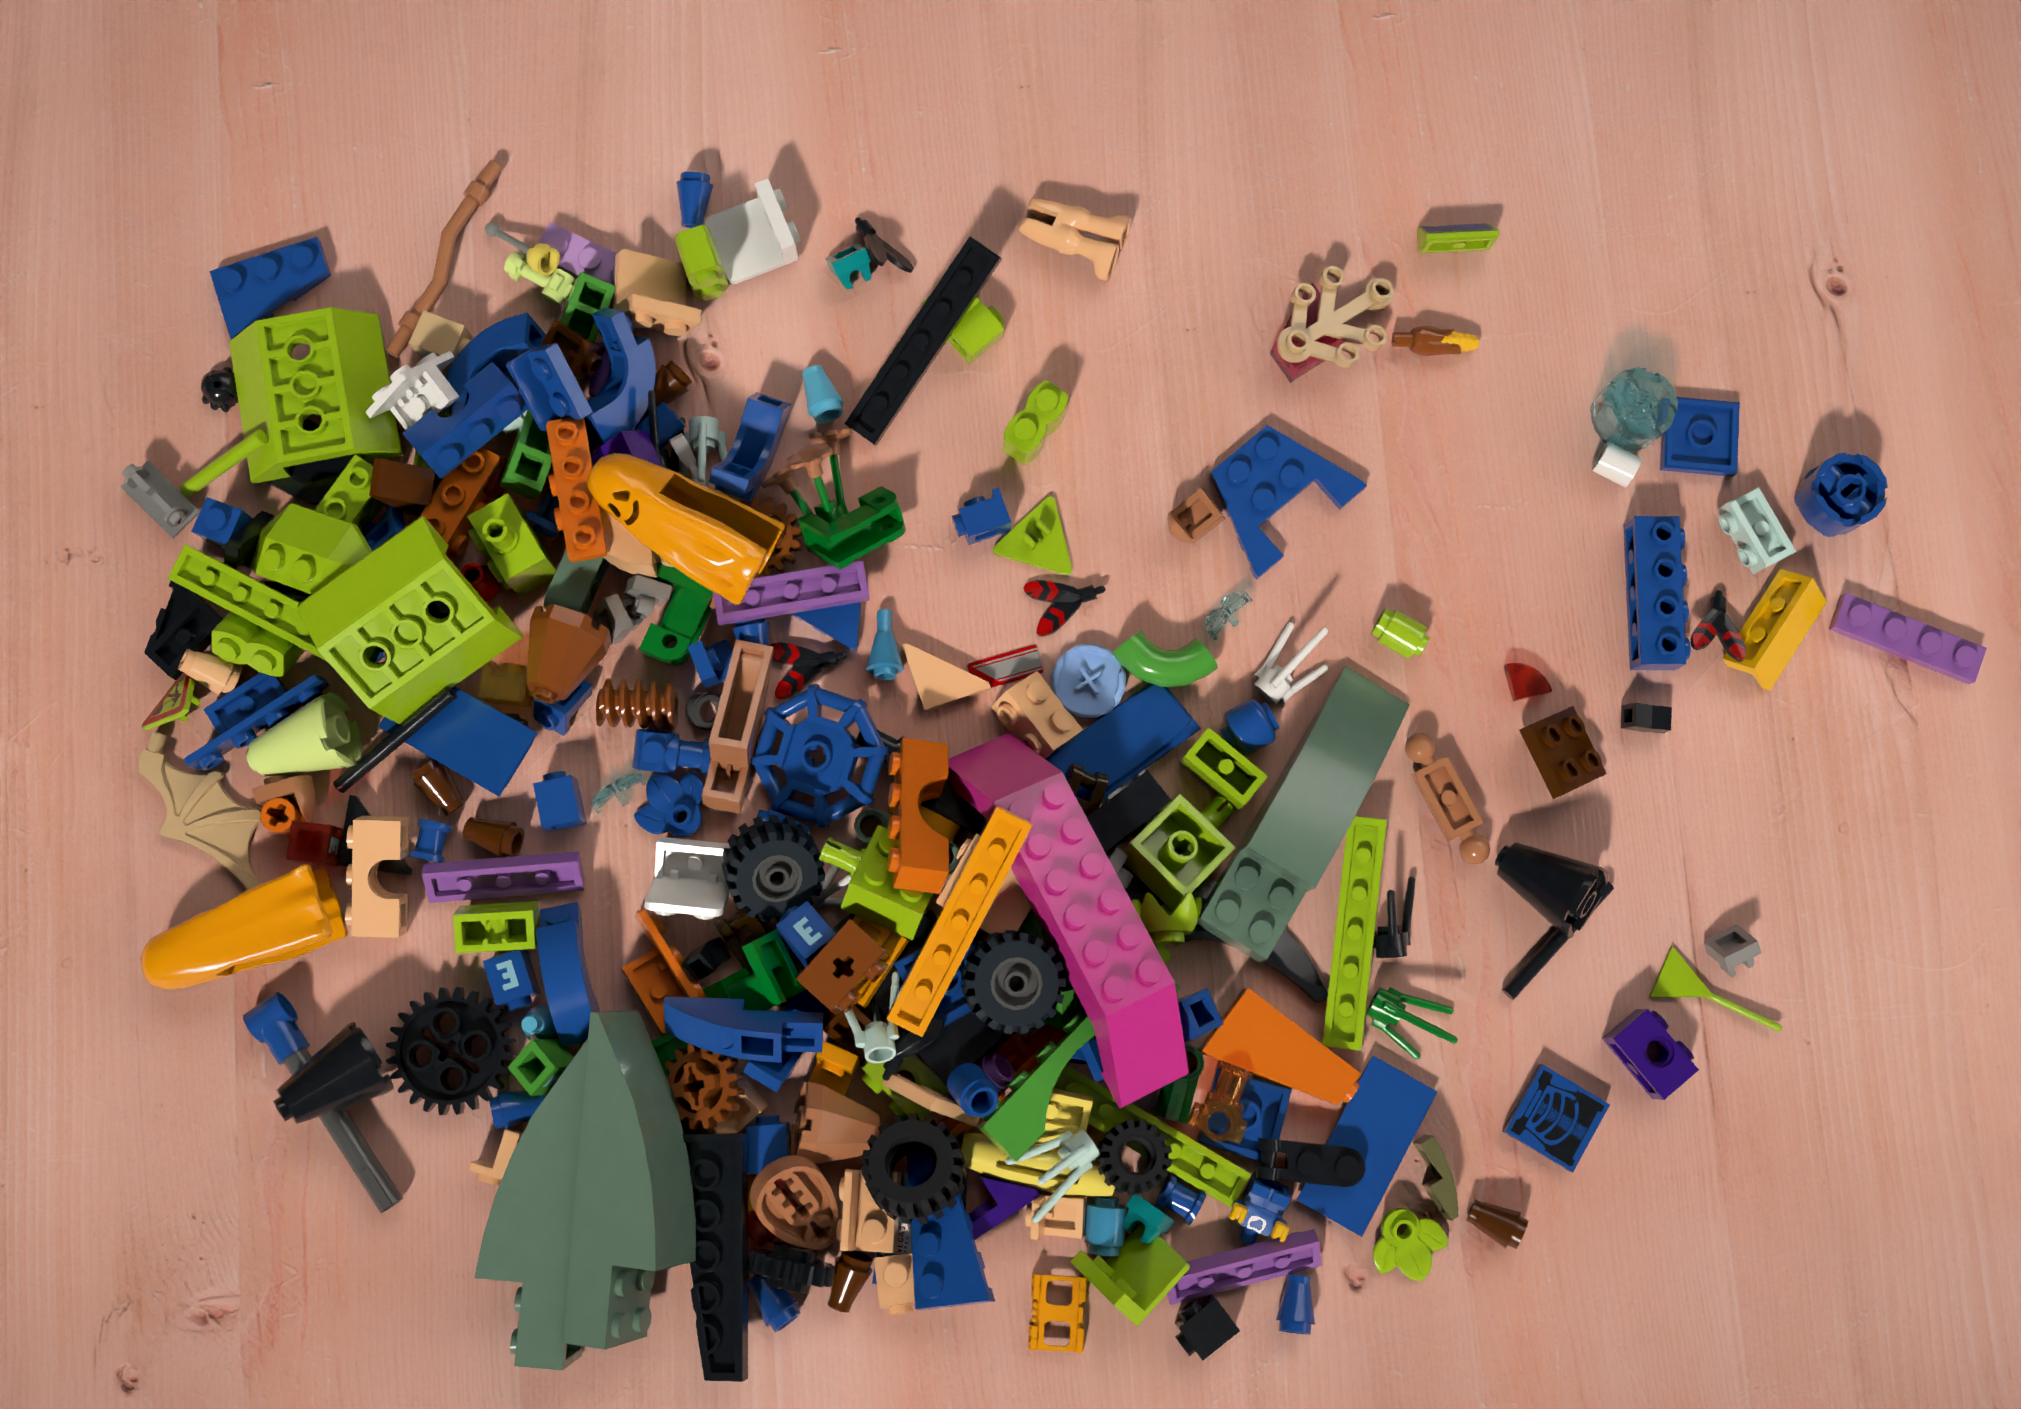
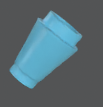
M814 365L806 368L802 372V376L804 379L808 414L814 417L817 423H828L836 420L843 413L842 406L844 402L822 366Z

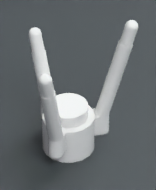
M1293 622L1287 623L1264 665L1255 673L1258 680L1253 685L1269 702L1276 705L1282 700L1286 703L1294 693L1328 671V666L1322 665L1293 685H1289L1293 681L1289 674L1328 633L1326 627L1321 628L1284 668L1276 665L1271 669L1294 628Z

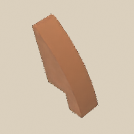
M737 639L735 641L709 739L711 762L702 792L703 807L741 814L752 769L751 759L756 750L774 651L773 646Z

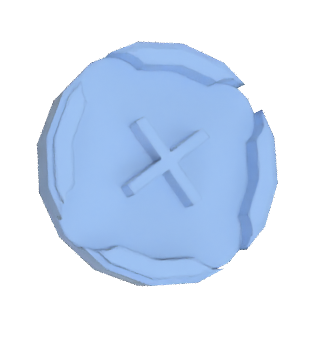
M1080 644L1068 650L1057 660L1051 674V689L1063 703V707L1072 716L1079 719H1097L1111 712L1120 703L1126 689V673L1123 666L1116 660L1109 649L1097 644Z

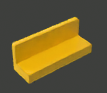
M1780 569L1739 632L1746 646L1745 659L1742 662H1738L1726 652L1722 658L1726 665L1752 674L1762 689L1770 691L1826 605V599L1814 579Z

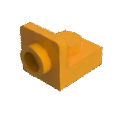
M823 1041L822 1052L816 1053L817 1063L809 1078V1082L819 1083L845 1096L859 1066V1056Z

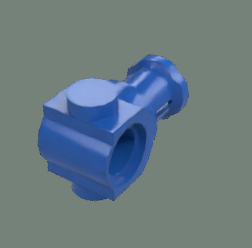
M636 729L632 768L654 772H675L677 766L698 768L701 770V773H708L710 764L709 739H705L703 742L680 740L679 734L673 732Z

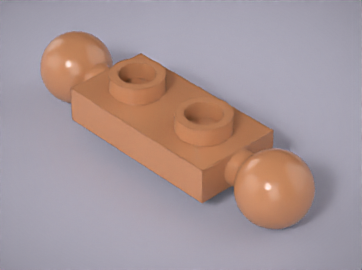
M1424 733L1410 736L1405 744V753L1411 761L1420 763L1422 769L1411 775L1447 842L1459 836L1461 839L1459 852L1463 860L1469 864L1483 863L1489 857L1490 845L1486 838L1475 834L1473 828L1484 822L1448 756H1445L1435 761L1433 757L1435 754V743L1430 736Z

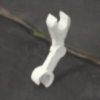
M680 433L669 439L679 459L691 471L693 481L708 487L706 478L704 482L698 481L697 462L684 435Z

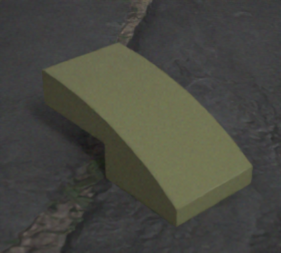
M1425 1134L1413 1142L1434 1175L1424 1182L1422 1186L1443 1218L1453 1221L1459 1217L1454 1179L1445 1155L1435 1137Z

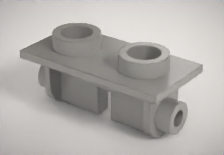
M149 461L142 467H136L134 464H131L123 470L122 475L125 477V483L121 488L173 539L199 515L200 510Z

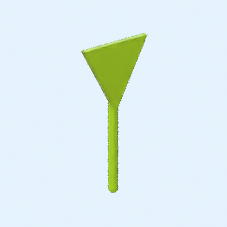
M1671 946L1649 998L1705 997L1779 1032L1782 1030L1780 1024L1709 991L1675 948Z

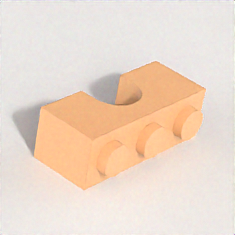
M362 815L353 819V825H349L347 830V847L352 849V864L347 866L346 884L347 887H352V902H348L346 906V925L351 926V937L399 938L407 932L408 893H392L385 890L378 881L377 869L383 860H401L409 855V817Z

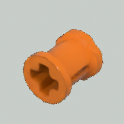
M273 798L265 803L260 812V820L268 831L285 836L299 833L306 824L298 804L286 799ZM281 811L289 817L286 823H283L278 818Z

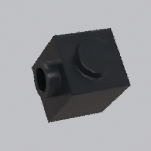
M1212 1294L1200 1303L1197 1299H1194L1178 1312L1180 1319L1175 1322L1181 1331L1175 1338L1189 1356L1196 1352L1202 1361L1240 1332L1239 1328Z

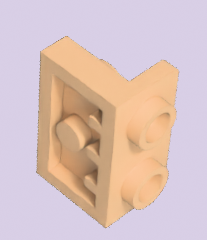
M846 1169L845 1177L841 1178L839 1184V1199L843 1201L842 1218H839L837 1222L836 1237L837 1241L841 1242L840 1250L897 1253L899 1217L894 1220L887 1216L884 1209L880 1210L865 1185L866 1181L862 1176V1170ZM893 1172L892 1179L898 1185H901L902 1172Z

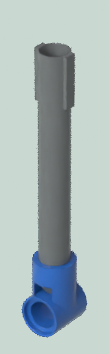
M276 992L243 1015L244 1023L250 1033L259 1042L267 1044L279 1065L285 1064L291 1075L312 1058L307 1050L310 1044L295 1023L298 1020L297 1013L282 993ZM343 1108L319 1116L380 1213L399 1203L403 1197L347 1110Z

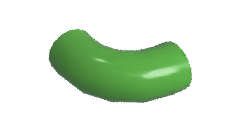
M1140 631L1126 640L1112 653L1116 660L1137 679L1160 687L1187 686L1208 676L1218 668L1209 650L1196 638L1177 650H1164L1152 644L1143 632Z

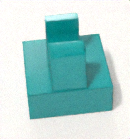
M859 243L825 258L831 272L836 275L841 284L848 290L853 288L850 282V275L853 271H860L862 278L866 282L871 279L869 267L871 260L865 247Z
M1135 1194L1132 1195L1126 1204L1129 1210L1124 1219L1123 1228L1131 1233L1137 1224L1143 1223L1145 1231L1139 1240L1146 1245H1150L1162 1232L1167 1234L1175 1221L1147 1200Z

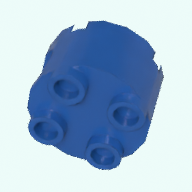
M1838 453L1806 474L1794 495V502L1799 507V511L1805 521L1824 536L1834 537L1847 534L1876 518L1885 507L1887 497L1885 498V489L1888 488L1887 480L1879 465L1867 456Z

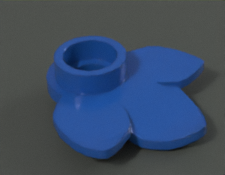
M693 771L686 774L680 782L666 774L658 773L651 775L646 785V795L649 804L634 813L636 822L647 832L654 835L670 832L676 837L685 838L695 834L702 825L703 815L700 805L703 801L704 783ZM683 812H687L686 820L682 823H678L677 819L679 815Z

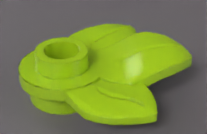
M1395 1208L1388 1211L1382 1219V1236L1373 1247V1261L1380 1274L1387 1273L1398 1266L1400 1271L1409 1279L1423 1281L1428 1276L1432 1266V1255L1430 1252L1447 1247L1448 1238L1442 1227L1433 1219L1417 1218L1409 1209ZM1406 1223L1407 1227L1404 1232L1397 1234V1228L1401 1224Z

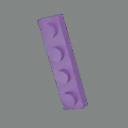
M863 560L852 562V564L841 570L831 565L754 578L740 605H734L713 592L718 625L869 601L870 598Z
M1848 593L1840 596L1829 627L1831 631L1966 684L1976 682L1987 649Z
M579 851L423 864L422 878L429 903L584 891L585 877Z
M1315 1229L1291 1233L1284 1242L1279 1241L1280 1238L1256 1242L1250 1246L1226 1252H1217L1211 1256L1187 1261L1190 1264V1269L1167 1293L1170 1305L1322 1266L1320 1244Z

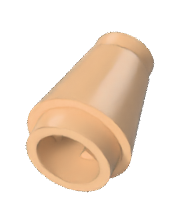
M187 649L179 663L178 670L185 672L186 675L216 694L221 692L228 694L235 688L242 667L215 655Z

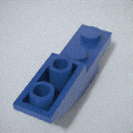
M664 997L665 1031L698 1048L740 1059L778 1063L782 1061V1051L822 1052L824 1012L745 1010V999Z

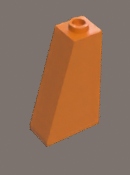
M1249 988L1242 989L1221 1018L1223 1025L1213 1029L1198 1049L1205 1056L1333 1105H1339L1341 1101L1348 1103L1360 1087V1084L1356 1082L1361 1075L1360 1072Z

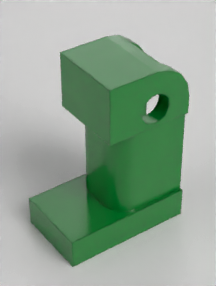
M880 486L858 498L859 508L830 523L811 512L798 518L807 550L841 570L852 564V561L887 542L891 543L905 533L906 527L897 496L894 492Z
M657 563V577H654V579L671 585L676 590L659 626L653 623L650 624L639 649L645 656L661 663L679 666L687 662L691 657L687 646L698 642L712 611L710 605L713 592L688 578L675 567H668L662 563ZM671 641H677L675 647L667 648Z
M777 929L742 946L753 972L748 973L747 969L744 968L703 989L706 998L745 999V1010L761 1011L777 1006L787 1001V998L806 990L796 980L799 976L798 971Z

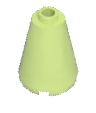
M330 692L318 696L249 743V750L246 752L247 762L252 770L257 771L262 776L348 768L357 764L354 761L361 759L362 756L360 729L356 721L349 723L344 713L350 710L347 703L339 695Z

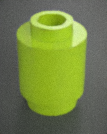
M1385 608L1371 631V634L1378 638V643L1406 659H1409L1413 654L1419 657L1430 639L1429 636L1425 635L1427 626L1397 609L1392 612Z

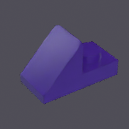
M980 1175L996 1203L990 1206L985 1201L968 1213L974 1228L971 1230L974 1240L1039 1197L1040 1195L1037 1190Z

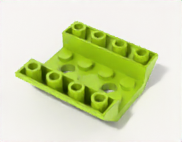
M328 307L254 321L229 341L244 439L258 429L263 430L268 436L267 443L247 456L252 484L291 477L289 466L359 454L366 462H372L374 458L388 459L403 456L398 422L394 414L388 410L370 419L365 413L375 402L372 396L381 388L391 384L381 320L378 314ZM297 345H310V352L304 359L296 360L292 358V351ZM312 414L320 415L322 422L317 429L313 431L303 429V422L306 417Z
M424 515L297 605V609L319 653L370 710L398 724L406 721L446 686L454 687L523 638L521 631L501 607L497 606L492 610L447 557L446 551L449 545ZM433 601H442L448 605L450 614L445 618H435L429 613L427 606ZM370 646L381 647L387 654V659L381 663L371 662L365 656V649Z

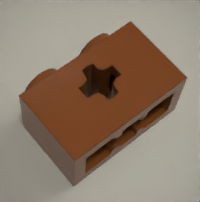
M849 919L796 980L837 1016L841 1010L846 1013L854 1007L861 997L858 991L868 980L873 983L885 972L888 967L885 961L890 955ZM842 963L848 966L851 965V969L854 971L853 975L850 977L842 975V972L838 969Z

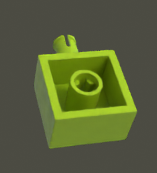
M508 493L467 516L474 527L468 530L469 535L480 551L482 550L488 559L492 558L487 565L498 583H502L506 591L512 588L521 597L554 577L557 570L556 566L524 512Z
M1179 794L1123 851L1128 855L1124 864L1172 911L1176 909L1185 893L1190 891L1192 893L1236 848L1217 830L1234 813L1230 803L1220 812H1217L1226 801L1222 796H1215L1212 802L1200 813L1188 800Z
M878 825L866 850L862 849L861 852L829 837L823 847L819 860L851 873V880L840 909L913 940L934 893L893 888V872L887 871V859L890 848H893L894 839H888V829Z

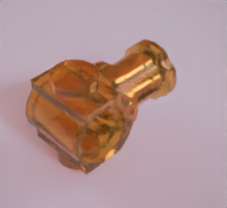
M1221 1061L1219 1067L1222 1071L1214 1092L1208 1091L1203 1103H1194L1187 1124L1199 1128L1201 1133L1211 1140L1219 1142L1230 1140L1240 1144L1247 1127V1121L1242 1120L1241 1117L1244 1105L1240 1102L1247 1080L1252 1079L1254 1073ZM1220 1111L1227 1119V1126L1221 1133L1213 1134L1208 1128V1118L1214 1112Z

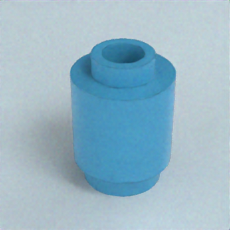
M1095 1196V1202L1087 1203L1085 1243L1088 1244V1253L1099 1256L1119 1255L1120 1246L1124 1245L1125 1229L1123 1224L1126 1217V1206L1119 1204L1118 1197Z

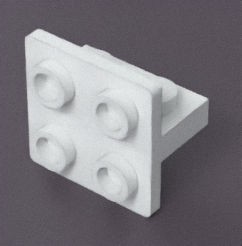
M451 351L440 356L431 353L421 359L413 368L409 365L402 366L390 376L392 383L381 388L372 396L375 402L365 413L371 419L390 410L405 430L431 410L441 417L459 398L457 392L441 373L455 356Z

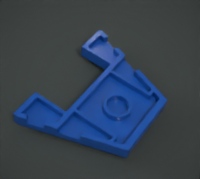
M1269 425L1265 426L1212 470L1210 474L1228 518L1230 517L1238 535L1237 539L1242 551L1244 550L1249 561L1252 575L1256 580L1284 556L1259 527L1311 483L1315 482L1340 510L1367 487L1364 481Z

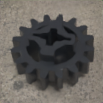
M775 1242L773 1251L753 1248L748 1262V1270L750 1272L759 1273L760 1276L767 1277V1286L798 1293H809L811 1285L831 1287L836 1266L816 1259L817 1253L813 1249Z

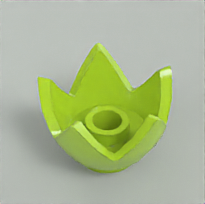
M1191 891L1184 894L1174 911L1165 903L1160 906L1150 893L1145 894L1142 906L1138 899H1132V903L1150 936H1153V943L1155 945L1184 944V935L1193 932L1202 909L1201 898H1194Z

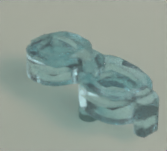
M1232 592L1226 595L1221 601L1222 606L1208 614L1205 620L1206 632L1213 640L1218 639L1217 635L1221 632L1227 620L1233 627L1239 624V621L1232 613L1238 611L1247 602L1253 601L1247 592Z
M631 773L622 776L612 784L599 790L594 795L591 804L597 814L601 812L600 807L616 795L621 805L625 806L629 802L622 791L640 783L642 785H647L641 773Z

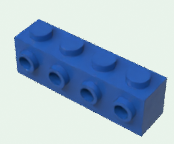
M1634 516L1623 525L1630 670H1676L1686 665V660L1689 659L1691 651L1690 641L1688 638H1685L1684 624L1689 616L1688 603L1683 601V586H1685L1687 580V569L1681 561V550L1685 545V532L1683 528H1680L1679 516Z

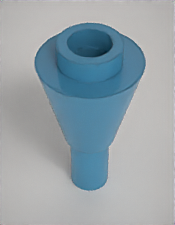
M882 609L877 611V633L874 637L866 671L873 674L877 680H892L896 678V674L903 672L904 668L894 634L892 633V611Z

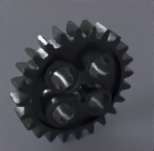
M442 987L439 988L438 999L431 992H425L424 1005L418 1001H410L411 1009L414 1012L412 1015L403 1012L398 1014L405 1024L403 1027L390 1028V1031L399 1037L395 1042L386 1043V1047L396 1050V1056L388 1058L386 1063L397 1064L398 1070L390 1075L391 1079L402 1078L404 1080L398 1092L413 1091L409 1101L410 1104H417L422 1099H425L423 1111L429 1112L438 1104L439 1115H447L452 1104L455 1114L458 1115L464 1113L465 1102L472 1110L479 1109V1096L485 1101H489L493 1097L489 1088L503 1089L505 1087L498 1077L500 1074H512L504 1063L505 1060L515 1059L517 1055L506 1051V1046L517 1042L516 1038L505 1037L504 1032L513 1025L512 1023H499L498 1020L505 1011L503 1009H496L491 1012L489 1009L493 1003L492 998H485L478 1003L479 991L472 990L465 999L463 987H456L452 997L449 990ZM450 1012L456 1019V1026L451 1033L446 1034L441 1030L440 1020L445 1013ZM429 1029L435 1037L445 1044L457 1043L454 1048L455 1052L478 1065L480 1068L479 1072L475 1073L460 1058H446L449 1051L439 1043L426 1037L424 1030ZM478 1035L483 1036L487 1041V1050L481 1057L475 1056L471 1050V1042ZM424 1044L432 1052L431 1061L426 1066L420 1065L416 1059L418 1048ZM454 1067L458 1068L463 1074L462 1085L456 1090L451 1088L447 1082V1075Z

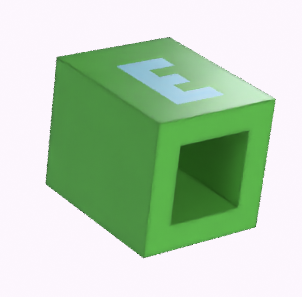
M532 1039L507 1068L530 1096L547 1095L574 1057L562 1046L559 1039Z

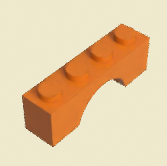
M903 737L898 752H892L889 761V775H894V783L890 785L888 806L894 807V815L890 816L887 835L888 839H894V845L889 850L887 871L893 872V888L940 894L949 873V839L938 834L925 823L920 815L918 806L927 800L939 798L948 777V744Z

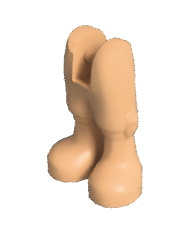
M1032 198L1029 202L1028 211L1035 217L1052 223V225L1035 219L1025 218L1019 226V231L1027 238L1043 246L1055 249L1060 253L1067 255L1079 254L1092 261L1096 277L1109 282L1117 263L1119 249H1123L1128 238L1132 218L1125 215H1116L1110 218L1096 216L1081 206H1070L1050 200ZM1089 232L1103 238L1106 242L1087 238L1079 233Z

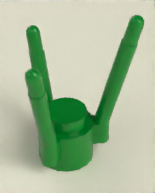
M1379 987L1366 1011V1015L1373 1018L1371 1025L1382 1030L1414 1059H1420V1053L1390 1027L1389 1023L1396 1026L1400 1018L1453 1044L1458 1041L1456 1036L1405 1011L1406 1005L1401 1002L1449 1015L1453 1014V1008L1401 993L1389 987L1388 991Z

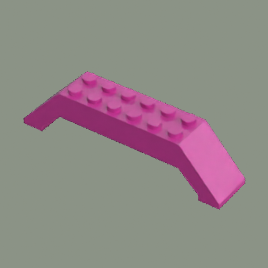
M1010 733L949 758L947 778L957 797H963L983 815L986 822L996 805L1032 822L1033 826L1011 869L1053 950L1057 953L1058 960L1062 962L1064 971L1094 1027L1103 1067L1101 1074L1119 1109L1189 1074L1175 982L1063 772Z

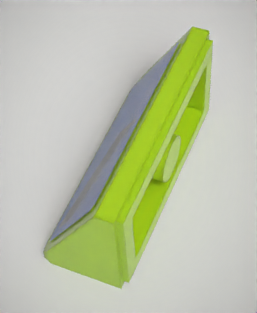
M1487 223L1420 226L1417 228L1418 251L1421 253L1490 250L1499 237V230Z

